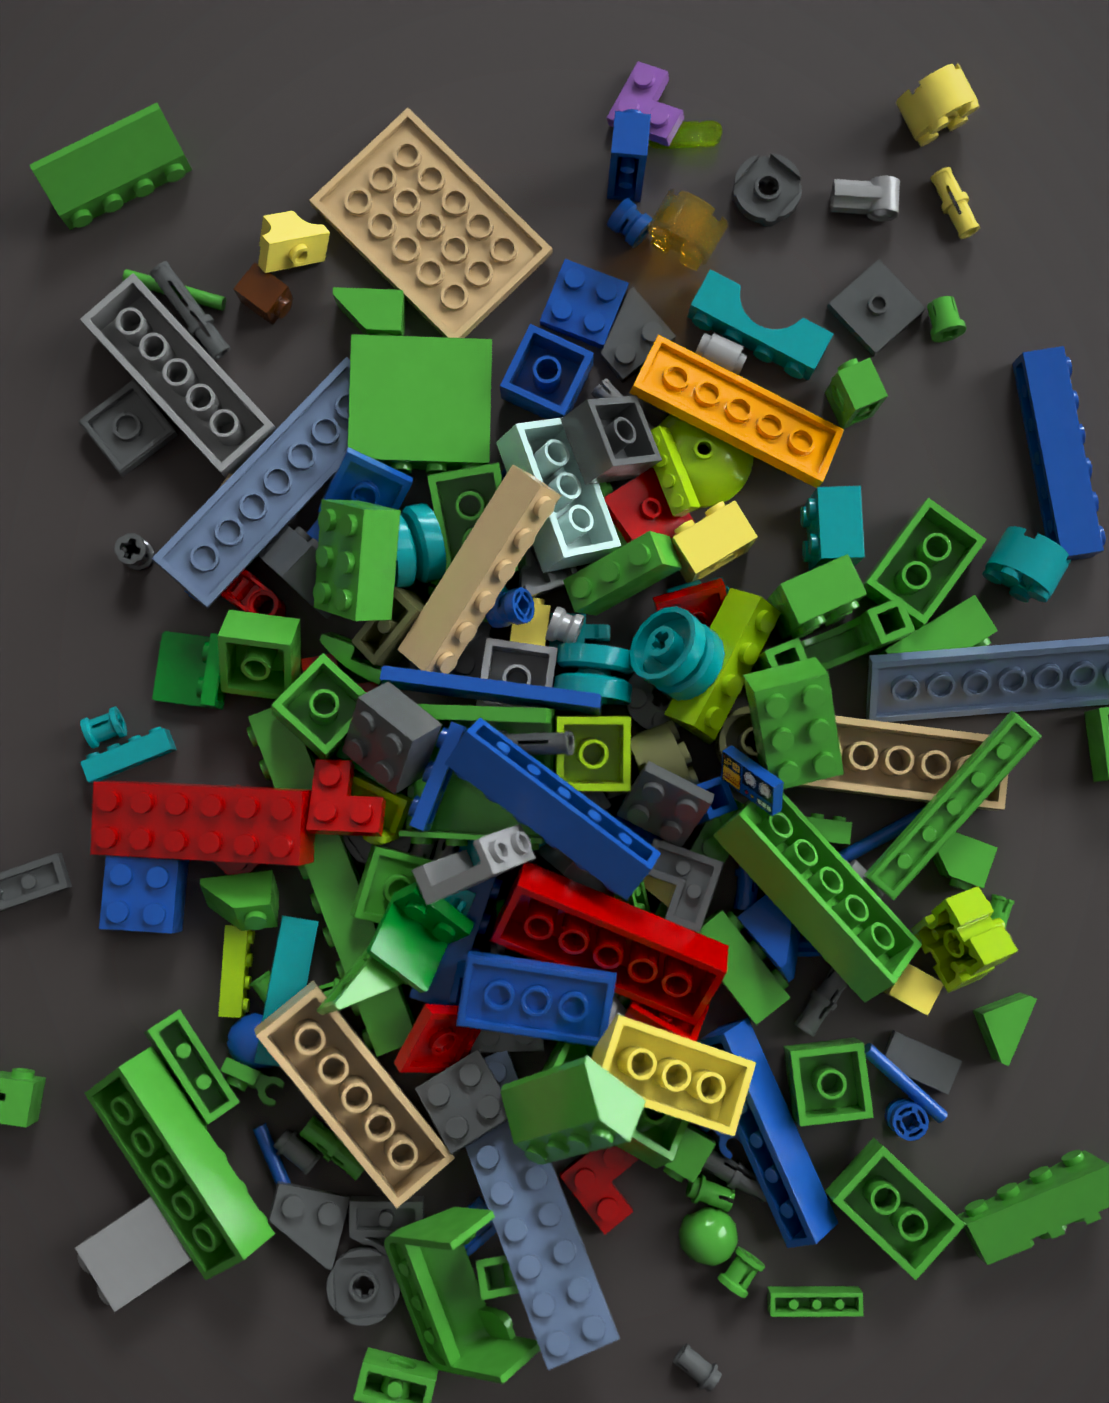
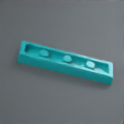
M281 915L261 1022L307 986L319 921ZM258 1039L254 1063L281 1067Z

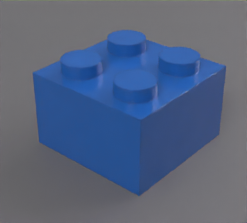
M530 324L500 384L501 399L545 419L562 418L572 411L593 367L594 353Z
M106 855L99 929L170 934L182 932L189 860Z

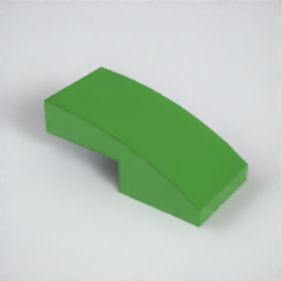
M334 632L321 635L320 642L340 663L359 676L376 684H382L380 674L381 668L384 666L373 665L368 659L360 657L361 652L351 642L352 639Z

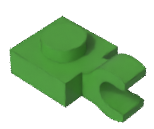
M228 1057L220 1070L222 1075L227 1077L226 1081L229 1086L245 1092L247 1086L257 1090L262 1103L270 1107H275L277 1102L266 1096L267 1088L275 1085L283 1089L285 1083L280 1078L261 1074V1072Z

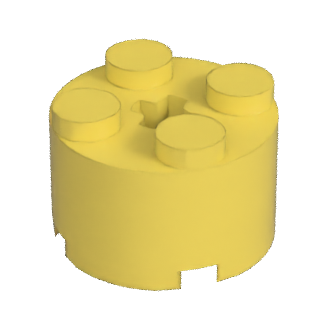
M958 63L955 67L953 64H949L929 74L919 81L920 86L913 95L908 89L896 101L899 111L920 147L934 141L939 136L938 131L945 127H948L949 131L959 128L969 120L967 116L980 107L978 99Z

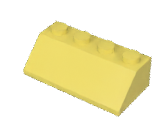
M621 1015L615 1016L594 1048L591 1058L646 1100L644 1107L731 1136H735L756 1065L754 1061Z

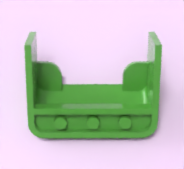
M452 1207L401 1227L387 1236L384 1241L387 1256L425 1356L435 1368L444 1372L503 1384L540 1351L537 1340L515 1335L512 1319L505 1311L488 1307L485 1300H481L480 1287L464 1244L471 1242L475 1238L476 1232L495 1218L493 1210Z

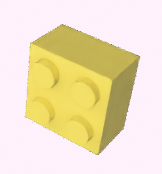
M723 501L719 502L705 512L706 517L695 524L693 520H689L674 530L676 534L671 539L682 565V569L679 571L687 583L698 579L701 580L745 554L758 538L736 501L725 505Z

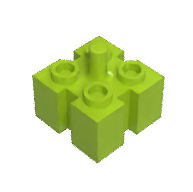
M979 886L946 898L931 911L933 914L924 917L911 928L914 936L921 942V948L924 953L931 952L937 962L933 968L948 993L982 979L995 969L994 966L1003 963L1018 952L1011 936L1005 930L1004 921L1001 918L991 919L994 910Z

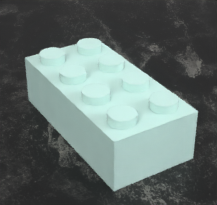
M561 418L515 424L496 442L506 472L509 471L513 464L532 474L561 495L553 513L546 519L533 543L543 573L594 563L621 547L599 483L585 484L560 420Z

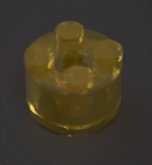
M669 189L650 221L647 230L653 237L650 244L656 250L664 254H668L671 250L681 256L680 262L686 267L698 270L700 265L707 264L727 230L728 222L723 216L720 221L712 216L715 208L701 198L683 190H680L678 196L674 195V189Z

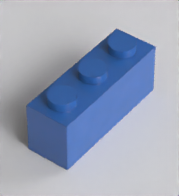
M627 109L623 112L615 111L607 199L625 200L629 198L632 201L641 202L651 114H643L636 109Z

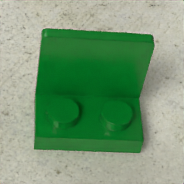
M164 631L161 638L152 699L158 702L223 710L226 693L221 692L218 634L211 633L210 637Z
M416 881L393 894L368 946L367 953L418 992L424 993L428 991L448 944L469 936L475 923L444 899L426 905Z

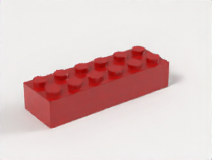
M116 780L94 781L90 854L293 866L313 863L315 834H310L306 830L312 789Z
M530 862L522 864L498 914L491 937L492 942L538 961L615 972L617 976L615 993L695 1026L727 974L728 945Z

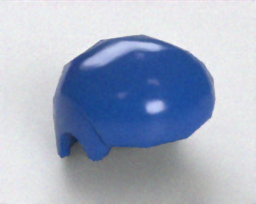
M252 1013L239 1018L230 1027L227 1035V1046L233 1060L257 1071H262L273 1066L254 1063L258 1042L254 1028L261 1023L262 1014Z

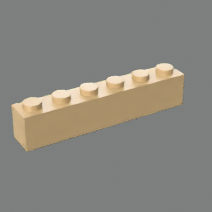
M512 464L397 650L422 671L449 674L455 668L467 644L474 638L486 614L493 608L496 598L503 587L513 576L515 568L525 552L534 543L535 537L544 522L553 513L561 495L532 474Z

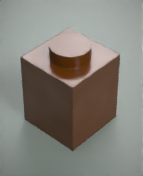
M256 262L253 263L234 287L240 302L272 325L278 318H284L292 307V300L294 298L289 287L271 273H264Z

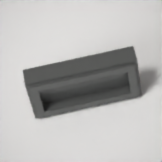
M892 1030L883 1052L908 1077L948 1095L962 1063L961 1060L894 1030Z

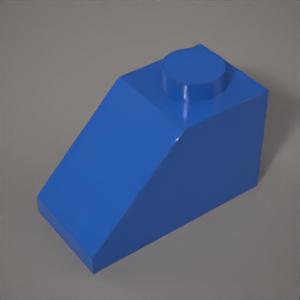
M765 895L737 918L743 925L746 933L759 945L774 966L790 982L795 978L801 933L772 900Z

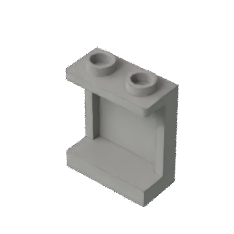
M518 824L475 840L474 845L481 860L480 864L473 866L467 850H463L413 869V874L426 905L472 888L535 859L530 839L525 834L523 827Z
M151 1196L93 1236L91 1235L75 1248L78 1252L77 1259L81 1268L86 1273H91L98 1285L97 1292L99 1297L106 1305H110L114 1312L192 1260Z

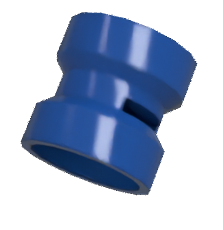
M629 198L618 205L607 222V226L615 233L623 234L625 242L633 248L641 244L655 224V220L647 213L641 214L637 210V205Z
M522 587L508 590L507 593L501 591L496 598L493 608L486 614L488 623L494 628H503L510 626L512 623L519 625L530 622L535 612L534 601L530 592Z
M894 1099L885 1109L884 1117L886 1124L904 1140H918L927 1132L929 1126L927 1113L910 1099Z

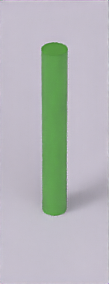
M125 269L123 281L134 273L149 290L164 294L150 275ZM171 286L179 299H183L175 287ZM185 286L198 304L221 311L224 310L226 297Z

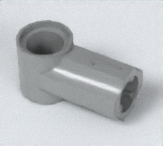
M888 175L877 176L870 181L834 179L830 194V211L867 214L869 219L879 222L894 220L898 217L900 180Z

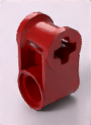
M246 569L221 594L223 598L239 610L259 614L261 604L267 600H273L274 608L267 615L282 617L286 615L284 602Z

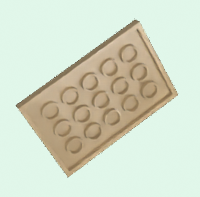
M406 108L309 200L311 206L396 290H403L405 299L446 338H465L553 254V248L409 108Z

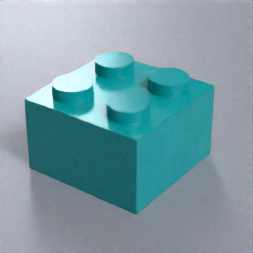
M861 486L817 487L800 511L801 527H807V541H803L802 544L803 562H808L810 571L848 554L855 567L865 557Z

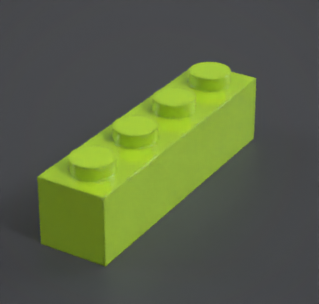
M655 427L651 430L662 461L653 467L672 515L684 516L700 508V504L669 427Z
M233 924L225 925L218 1017L242 1018L246 1015V1012H249L250 1008L247 989L250 990L251 988L249 984L252 982V978L248 976L249 967H252L253 953H250V946L254 943L255 931H241Z

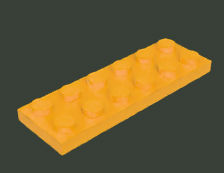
M659 334L629 392L815 488L820 487L823 483L844 432L843 428Z

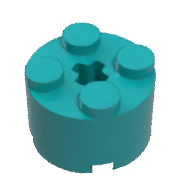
M1017 526L1007 527L985 565V570L982 573L983 577L995 584L1007 586L1011 589L1009 594L1021 602L1028 603L1030 598L1040 602H1047L1071 563V560H1067L1069 554L1059 544L1038 533L1035 539L1024 535L1027 530L1025 528Z

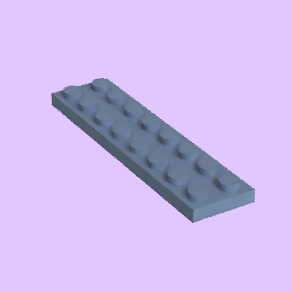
M348 357L319 384L152 557L154 563L206 609L216 601L278 533L335 475L348 448L350 359Z
M1109 636L869 655L867 720L896 722L1009 713L1010 711L1021 712L1109 705Z
M507 1050L484 1058L501 1088L504 1084L519 1080ZM508 1121L465 1147L488 1210H493L495 1215L492 1221L547 1369L555 1368L620 1339L552 1162L537 1164L530 1161L525 1156V1152L513 1143Z

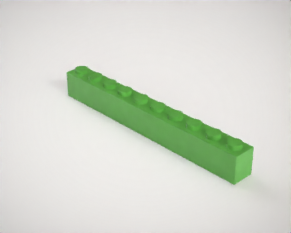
M272 708L249 716L248 719L251 726L247 727V733L254 747L259 746L264 759L260 760L259 764L266 780L272 779L275 788L312 789L316 761L312 750L272 715ZM315 834L314 862L298 867L305 881L310 879L314 893L310 894L311 902L316 913H322L327 926L323 928V933L329 947L336 948L340 958L339 961H336V967L342 979L369 946L378 924L354 918L351 915L361 877L353 856L345 846L343 835ZM402 984L351 1005L354 1014L362 1016L366 1027L362 1030L364 1042L369 1050L374 1049L377 1057L401 1048L416 1022Z

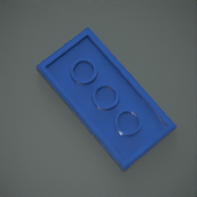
M468 950L456 1026L596 1047L609 1026L617 976L615 972Z

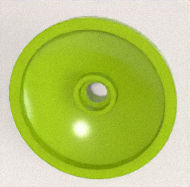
M671 414L659 425L669 427L700 508L712 507L722 501L725 503L743 488L752 470V455ZM706 445L710 449V453L702 455L698 452L697 447Z

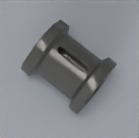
M127 533L119 537L114 547V552L118 556L119 561L133 570H145L153 563L154 548L149 542L143 540L141 536L135 533ZM141 549L139 555H129L131 550Z

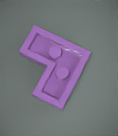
M638 61L607 116L608 125L614 127L615 111L623 112L627 109H636L643 114H651L649 140L669 147L684 120L683 110L658 102L669 82L668 71Z

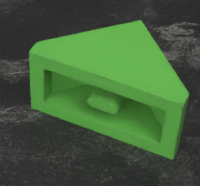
M1019 992L973 1010L992 1059L1007 1066L1010 1065L1037 998Z

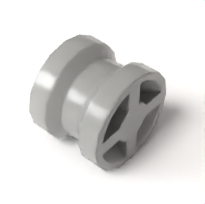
M557 606L550 620L545 640L576 643L585 616L580 614L570 615L566 613L564 608Z

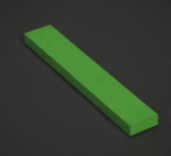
M1010 711L864 875L894 901L1037 743L1042 735L1017 713Z

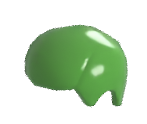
M703 1207L695 1213L686 1215L678 1233L681 1248L691 1260L708 1266L719 1265L727 1261L733 1255L738 1244L736 1223L728 1213L714 1207Z

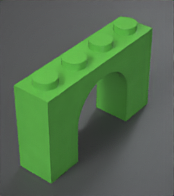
M899 597L871 608L859 617L803 641H800L798 637L768 649L759 655L754 667L757 672L816 657L825 670L894 644L916 630L902 598Z

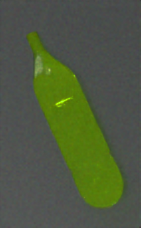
M712 120L682 122L669 147L649 140L648 145L655 149L716 146L721 141L722 126Z

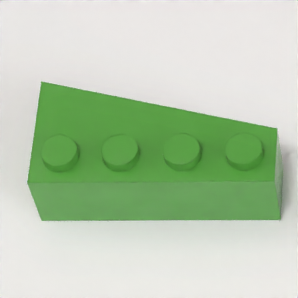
M1073 1150L1061 1157L1062 1162L1050 1168L1049 1166H1043L1033 1170L1029 1174V1179L1019 1184L1009 1183L1000 1187L997 1190L996 1196L986 1201L984 1199L975 1200L966 1205L965 1211L957 1216L966 1224L963 1229L976 1255L986 1265H989L1033 1247L1034 1242L1032 1239L1035 1237L1054 1239L1065 1234L1067 1224L1085 1221L1088 1225L1102 1219L1099 1211L1109 1208V1163L1085 1150Z

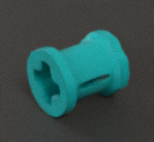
M116 706L109 708V712L93 719L85 717L80 720L83 735L92 749L99 747L100 742L115 736L121 738L127 736L128 730L125 720Z

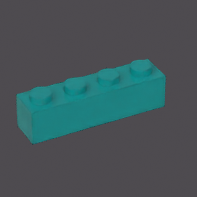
M161 726L149 730L148 735L143 737L136 735L127 739L128 743L123 745L117 743L108 746V751L101 754L99 752L88 754L86 756L87 759L80 762L88 783L102 781L176 751L177 748L170 730L162 729Z

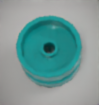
M419 503L405 506L400 514L394 587L397 588L410 587L414 583L415 578L419 582L427 583L440 580L445 574L446 552L439 522L428 504Z
M677 606L663 608L652 614L639 627L630 649L631 666L636 674L675 700H690L704 693L715 682L722 669L725 657L723 641L718 634L707 625L701 623L689 611Z
M563 643L558 645L557 665L562 669L577 673H562L555 676L554 688L599 693L602 697V705H628L631 703L632 684L624 679L611 677L627 676L634 672L630 661V650L587 643Z

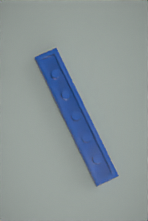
M392 666L381 668L380 680L382 684L389 681L399 690L536 708H549L600 716L602 697L599 693Z

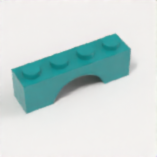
M710 269L690 305L687 317L692 319L693 324L705 331L711 329L723 335L722 337L753 351L755 357L763 362H774L784 367V371L794 378L802 379L803 377L809 380L834 333L805 318L783 329H768L756 324L747 316L742 307L740 299L741 285Z

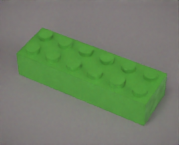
M784 793L782 797V811L771 816L751 800H747L713 835L864 1003L893 986L921 947V942Z
M152 1046L115 1069L84 1093L205 1281L245 1260L275 1234L269 1226L264 1213L258 1209L248 1194L246 1185L237 1177L228 1163L225 1153L218 1148L207 1131L206 1124L198 1117L188 1102L185 1092L177 1085L167 1070L165 1061L156 1053Z

